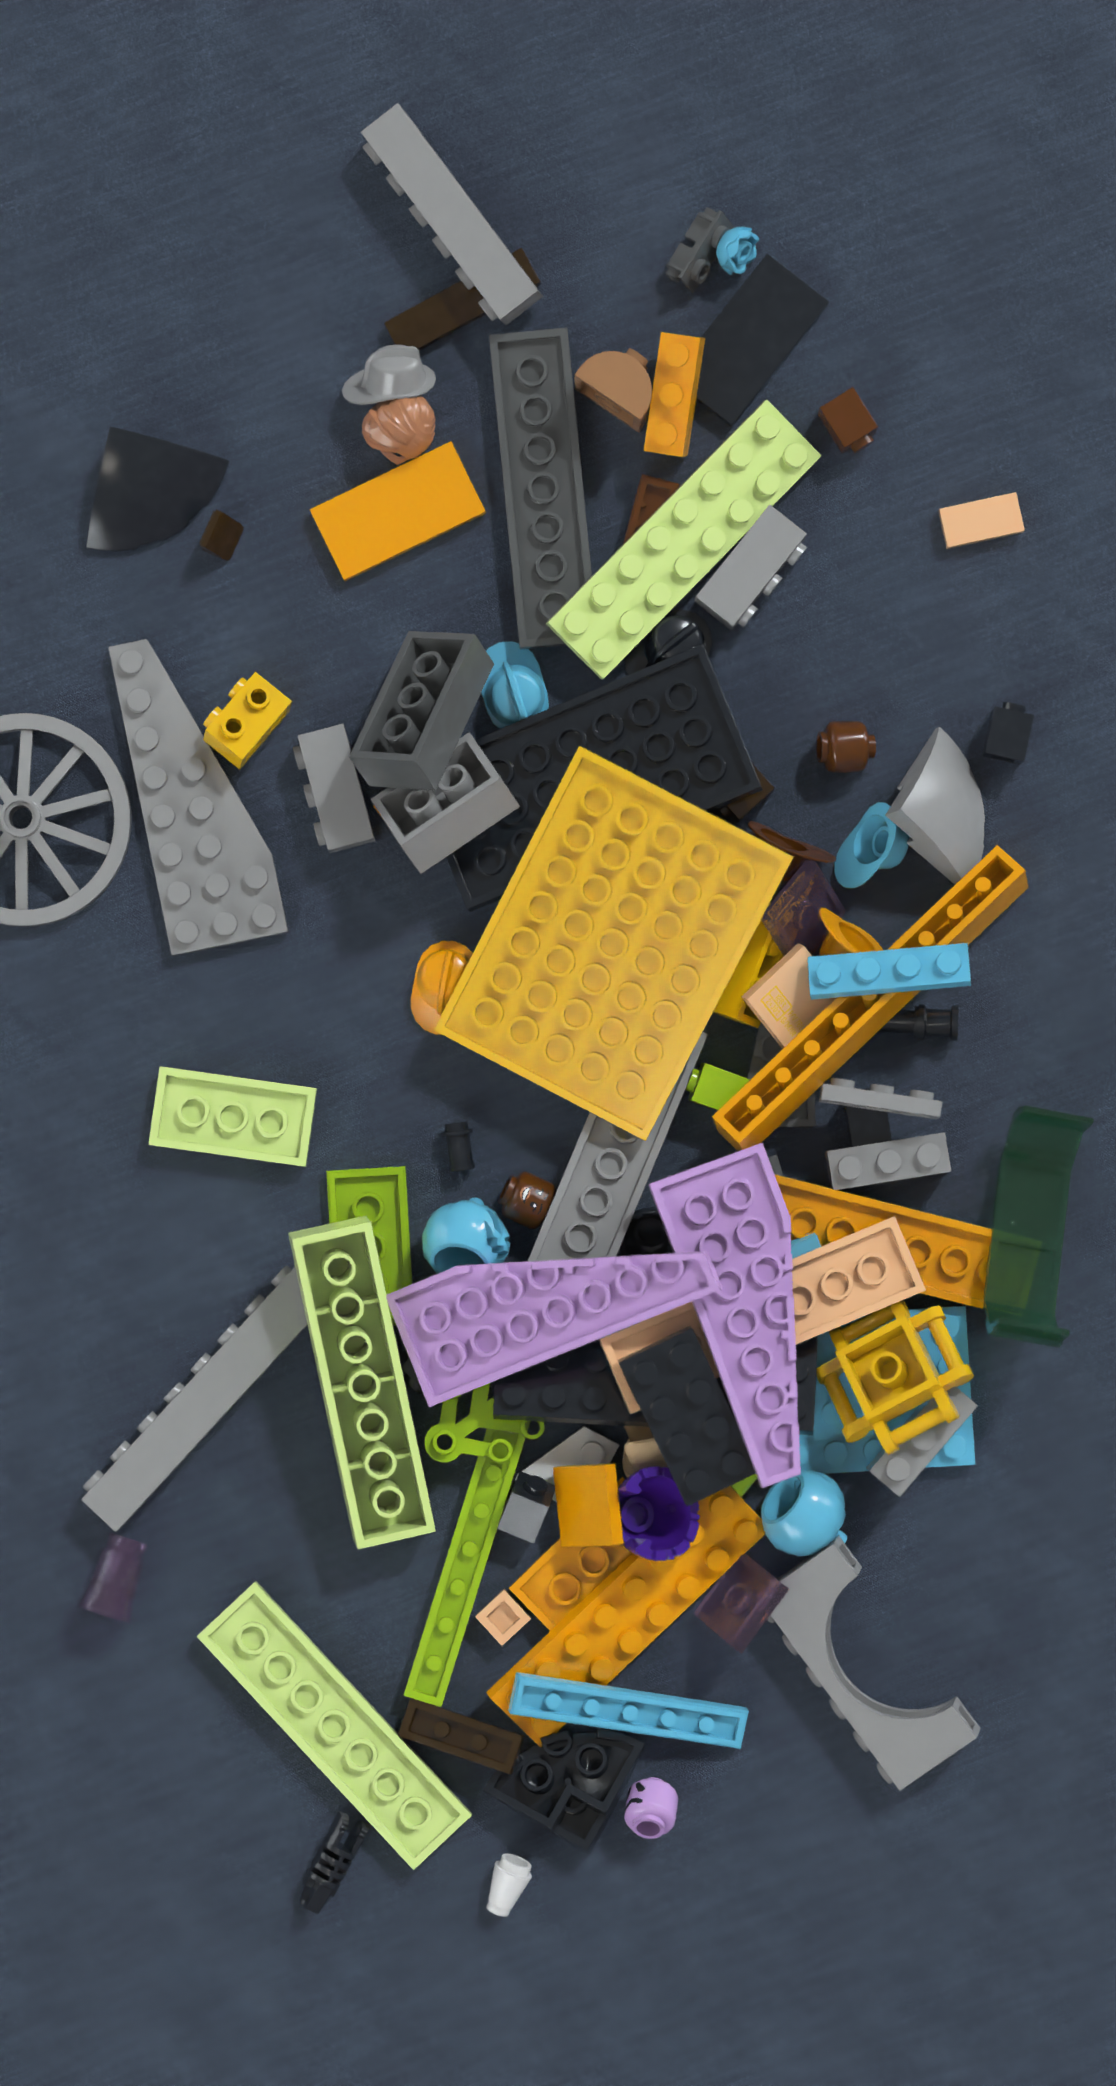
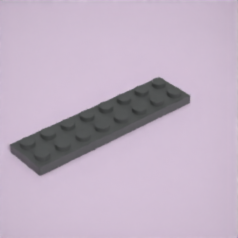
M566 327L489 335L520 650L563 646L566 644L548 627L546 622L592 577L568 329Z

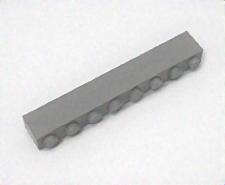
M286 1265L271 1281L276 1288L265 1299L259 1294L245 1309L244 1312L249 1316L239 1328L232 1324L217 1341L222 1347L212 1357L205 1353L190 1369L195 1376L186 1386L180 1382L174 1386L163 1399L168 1403L166 1408L158 1416L152 1411L136 1429L142 1434L133 1444L130 1445L125 1440L110 1456V1459L114 1462L105 1474L98 1470L85 1483L83 1488L88 1493L81 1500L115 1532L121 1529L308 1325L295 1267L291 1269Z

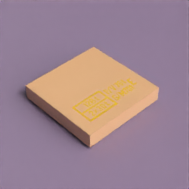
M799 943L742 996V999L782 1049L836 999L811 1000L807 957H812V955L804 945Z

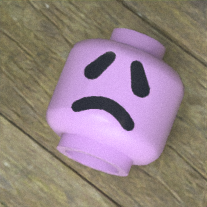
M655 1777L633 1783L628 1789L624 1819L627 1826L638 1836L646 1839H656L668 1833L674 1827L678 1804L676 1790L668 1783Z

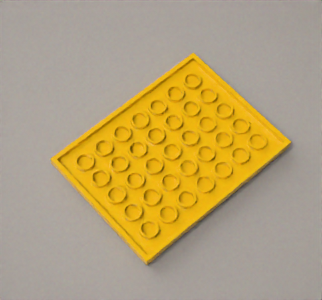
M579 746L434 1031L646 1141L794 856Z

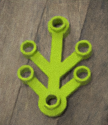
M490 1383L473 1389L470 1413L457 1424H455L458 1397L461 1395L443 1401L440 1423L431 1427L427 1432L424 1442L425 1449L433 1460L441 1463L451 1462L461 1453L488 1457L496 1463H504L512 1455V1446L507 1440L496 1439L489 1443L465 1437L477 1428L522 1434L525 1438L534 1440L543 1434L544 1422L537 1421L540 1425V1430L537 1434L530 1435L525 1431V1423L527 1421L493 1419L494 1397L488 1400ZM441 1435H448L452 1439V1446L447 1450H442L437 1446V1439ZM496 1444H504L508 1449L507 1456L502 1459L496 1458L492 1452L493 1447Z

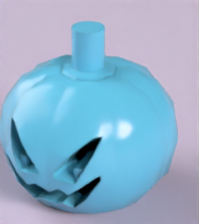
M481 1199L461 1200L456 1203H448L432 1212L422 1234L423 1255L437 1274L458 1265L504 1263L509 1253L510 1242L508 1239L510 1236L497 1213L488 1206H485Z
M801 1470V1474L775 1483L770 1488L761 1508L763 1531L777 1550L798 1557L817 1554L838 1535L845 1543L847 1535L839 1530L846 1516L844 1494L838 1484L828 1475L814 1470Z

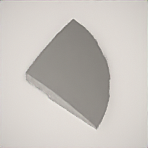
M937 727L897 787L900 793L885 816L910 836L907 841L910 847L952 883L957 884L982 859L985 824L984 806L980 789L977 786L967 759L951 737L942 728Z

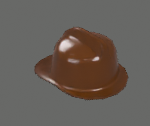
M750 821L747 823L748 827L754 832L753 836L794 856L781 881H788L797 877L811 860L824 863L836 862L835 856L819 847L784 836L758 822Z

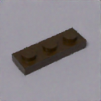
M410 1698L398 1734L400 1737L507 1774L513 1773L525 1737Z

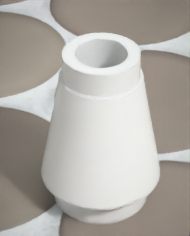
M505 1853L502 1854L500 1861L495 1862L488 1904L486 1906L490 1912L503 1917L509 1915L510 1910L514 1907L532 1878L530 1873L532 1865L527 1860L517 1855Z

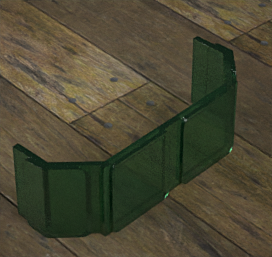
M1026 1105L1018 1107L1013 1113L998 1169L992 1236L984 1288L983 1309L986 1313L985 1323L988 1335L1056 1348L1063 1345V1340L1070 1336V1330L1058 1328L1055 1310L1071 1170L1082 1135L1093 1125L1094 1118Z

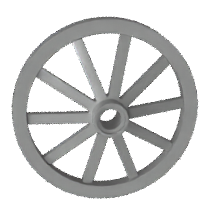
M31 713L8 714L0 716V734L21 731L17 796L13 795L0 775V797L4 802L3 805L0 804V832L3 831L0 837V859L15 840L16 909L0 907V924L21 927L40 926L64 920L80 912L94 902L108 888L123 864L128 850L132 825L131 805L128 791L119 769L103 747L91 736L74 725L54 717ZM40 731L53 734L73 743L74 746L34 794L29 796L33 732ZM84 753L98 766L109 787L108 789L44 806L41 805ZM113 801L114 831L111 844L46 821L48 817ZM20 808H28L32 813V821L24 829L15 828L12 822L14 813ZM42 832L107 855L95 876L81 890L41 835ZM28 841H31L70 896L68 899L48 907L28 910Z

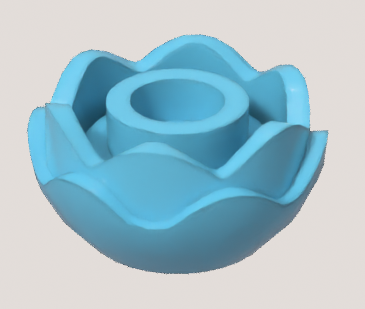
M732 228L724 233L718 243L716 254L719 264L730 275L733 272L738 274L744 273L746 264L756 258L755 244L759 241V237L751 232L752 228Z

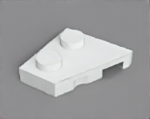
M583 1426L521 1472L539 1476L546 1480V1482L555 1485L553 1467L610 1464L619 1444ZM554 1492V1495H553V1498H552V1500H554V1501H556V1493H555V1492Z

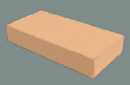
M1016 492L938 510L947 549L1025 531Z

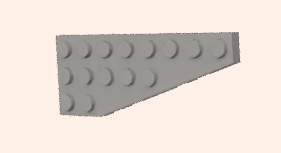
M147 639L108 647L171 955L176 956L289 932L273 855L210 746L203 741V734Z

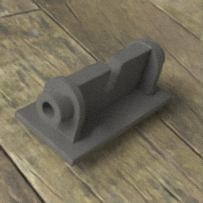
M706 207L704 212H698L685 234L688 240L695 243L693 248L680 243L666 264L668 270L665 275L677 283L681 280L693 294L699 284L703 283L710 273L711 264L717 256V246L721 237L726 231L734 228L722 211L719 210L717 213Z

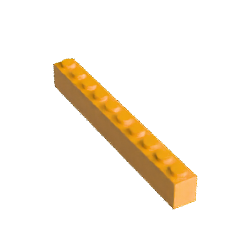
M996 845L887 950L968 943L969 945L1029 888L1026 870ZM921 990L837 997L712 1116L717 1131L737 1151L762 1143Z

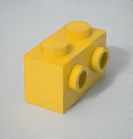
M254 672L248 681L242 677L228 694L232 698L223 710L217 706L203 723L206 727L203 741L239 770L290 712L292 704L288 697L257 672Z

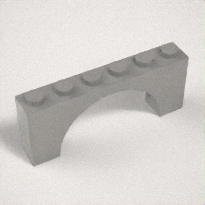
M838 1535L817 1554L808 1556L764 1587L758 1596L760 1600L758 1605L764 1617L770 1623L776 1622L783 1631L782 1639L793 1655L799 1654L808 1666L806 1667V1672L811 1681L819 1688L823 1686L832 1699L829 1700V1703L836 1715L842 1720L846 1718L855 1730L853 1736L858 1745L865 1752L870 1750L879 1762L877 1769L883 1779L888 1784L894 1783L899 1791H901L975 1740L980 1727L957 1696L945 1703L930 1708H895L868 1697L845 1675L837 1661L832 1646L831 1617L838 1595L849 1582L858 1576L862 1566Z

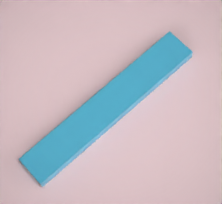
M520 1672L515 1674L508 1708L509 1713L512 1715L741 1749L749 1713L748 1709L743 1706Z

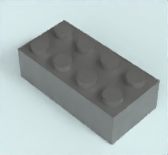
M408 631L349 756L369 786L436 791L494 666L493 661L475 634Z

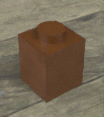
M854 387L819 408L818 416L842 454L852 449L854 454L858 453L874 442L872 435L876 433L878 426Z

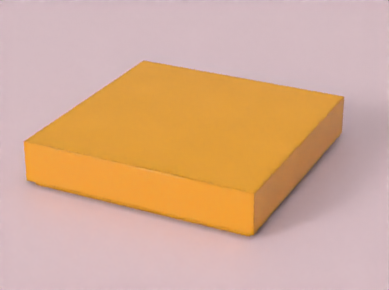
M615 1464L553 1467L561 1547L614 1546L623 1544Z

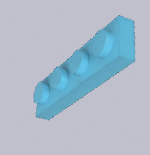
M968 943L807 957L811 1000L971 986Z

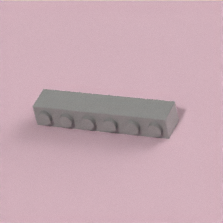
M399 103L361 131L367 140V143L362 146L376 166L383 162L391 172L385 177L399 197L406 193L414 203L409 208V211L422 228L429 224L437 234L432 239V242L445 259L452 255L460 265L455 270V273L468 290L474 286L483 296V299L478 303L491 321L498 317L507 325L543 297Z

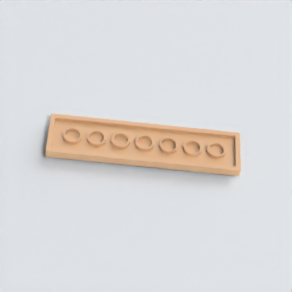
M895 1216L792 1259L796 1344L926 1290ZM692 1301L599 1339L630 1414L641 1409L618 1360L688 1326L692 1327L715 1378L720 1377Z

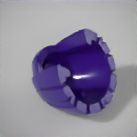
M654 1466L642 1468L623 1481L618 1487L625 1548L637 1556L653 1561L671 1560L685 1553L690 1547L689 1542L694 1541L698 1532L699 1523L697 1520L700 1519V1516L697 1514L699 1510L698 1501L689 1506L685 1505L667 1467Z

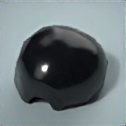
M647 1207L635 1210L620 1246L623 1256L665 1254L669 1239L657 1208Z

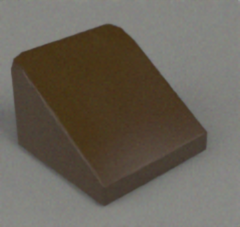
M216 509L211 515L199 544L203 551L229 561L244 531V527L233 518Z

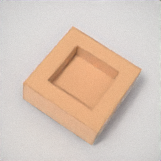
M505 1588L475 1615L477 1620L501 1646L531 1620L530 1615Z

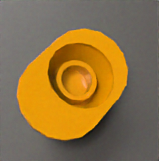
M826 908L819 909L820 918L828 929V933L822 942L819 956L883 950L880 944L862 928L843 920Z
M456 941L438 942L422 953L417 964L411 993V1011L415 1021L424 1030L435 1035H442L434 1031V1028L473 954L466 945Z

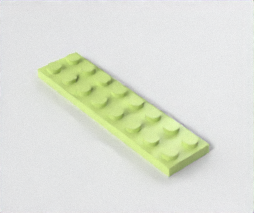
M766 399L546 624L600 679H604L750 530L769 505L773 506L822 455Z
M257 1581L197 1635V1638L413 1870L472 1816L469 1809L403 1738L398 1736V1733Z

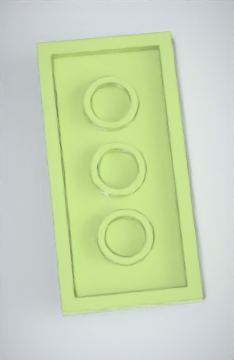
M160 1066L148 1145L306 1167L317 1088Z

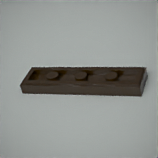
M520 248L511 253L536 287L541 285V281L523 249ZM459 281L384 322V326L394 344L413 346L420 351L486 315L478 303L483 299V296L475 286L468 290L464 283Z

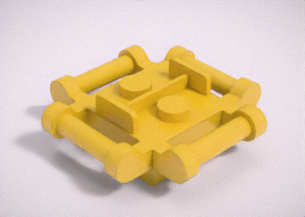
M901 1300L870 1313L844 1328L839 1326L829 1331V1335L837 1350L835 1351L837 1357L819 1366L816 1369V1377L819 1384H824L844 1426L842 1433L848 1443L862 1439L868 1432L874 1429L883 1449L890 1455L899 1450V1445L944 1421L951 1423L960 1418L947 1390L968 1383L973 1379L974 1374L970 1366L963 1363L943 1322L946 1317L941 1306L930 1307L911 1317L904 1300ZM924 1329H930L949 1371L939 1375L918 1333ZM843 1372L864 1413V1416L857 1418L838 1378ZM932 1398L935 1399L938 1407L890 1431L887 1422Z

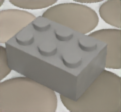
M470 732L459 739L436 791L388 787L371 799L394 837L420 874L520 807Z

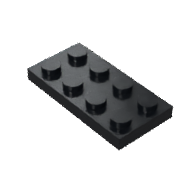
M691 1326L618 1360L686 1506L756 1474L739 1427Z

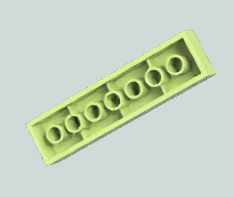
M367 1216L290 1232L288 1235L354 1543L357 1549H363L436 1532L371 1221Z

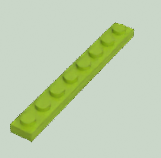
M527 1421L525 1423L526 1432L528 1431L531 1421ZM491 1429L486 1430L484 1442L492 1443L496 1439H505L512 1446V1455L504 1463H496L488 1457L478 1456L403 1696L442 1707L523 1448L525 1437L522 1434ZM496 1444L492 1452L496 1458L502 1459L507 1456L508 1449L504 1444Z

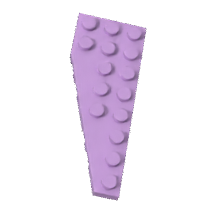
M760 1143L650 1183L649 1188L673 1253L708 1251L723 1288L692 1301L758 1481L761 1488L801 1474L797 1412L798 1392L795 1361L796 1340L792 1284L791 1217L764 1145Z
M708 1251L458 1265L386 1296L427 1403L431 1407L723 1288Z

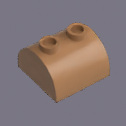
M629 348L626 353L617 351L598 353L587 359L575 373V390L638 433L648 419L652 396L651 381L647 373L648 368L646 367L648 360L637 351Z

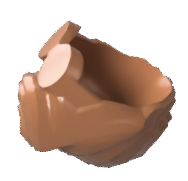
M422 395L413 398L378 402L365 415L362 422V434L369 446L380 450L391 462L399 465L409 459L417 458L431 445L435 435L434 411Z

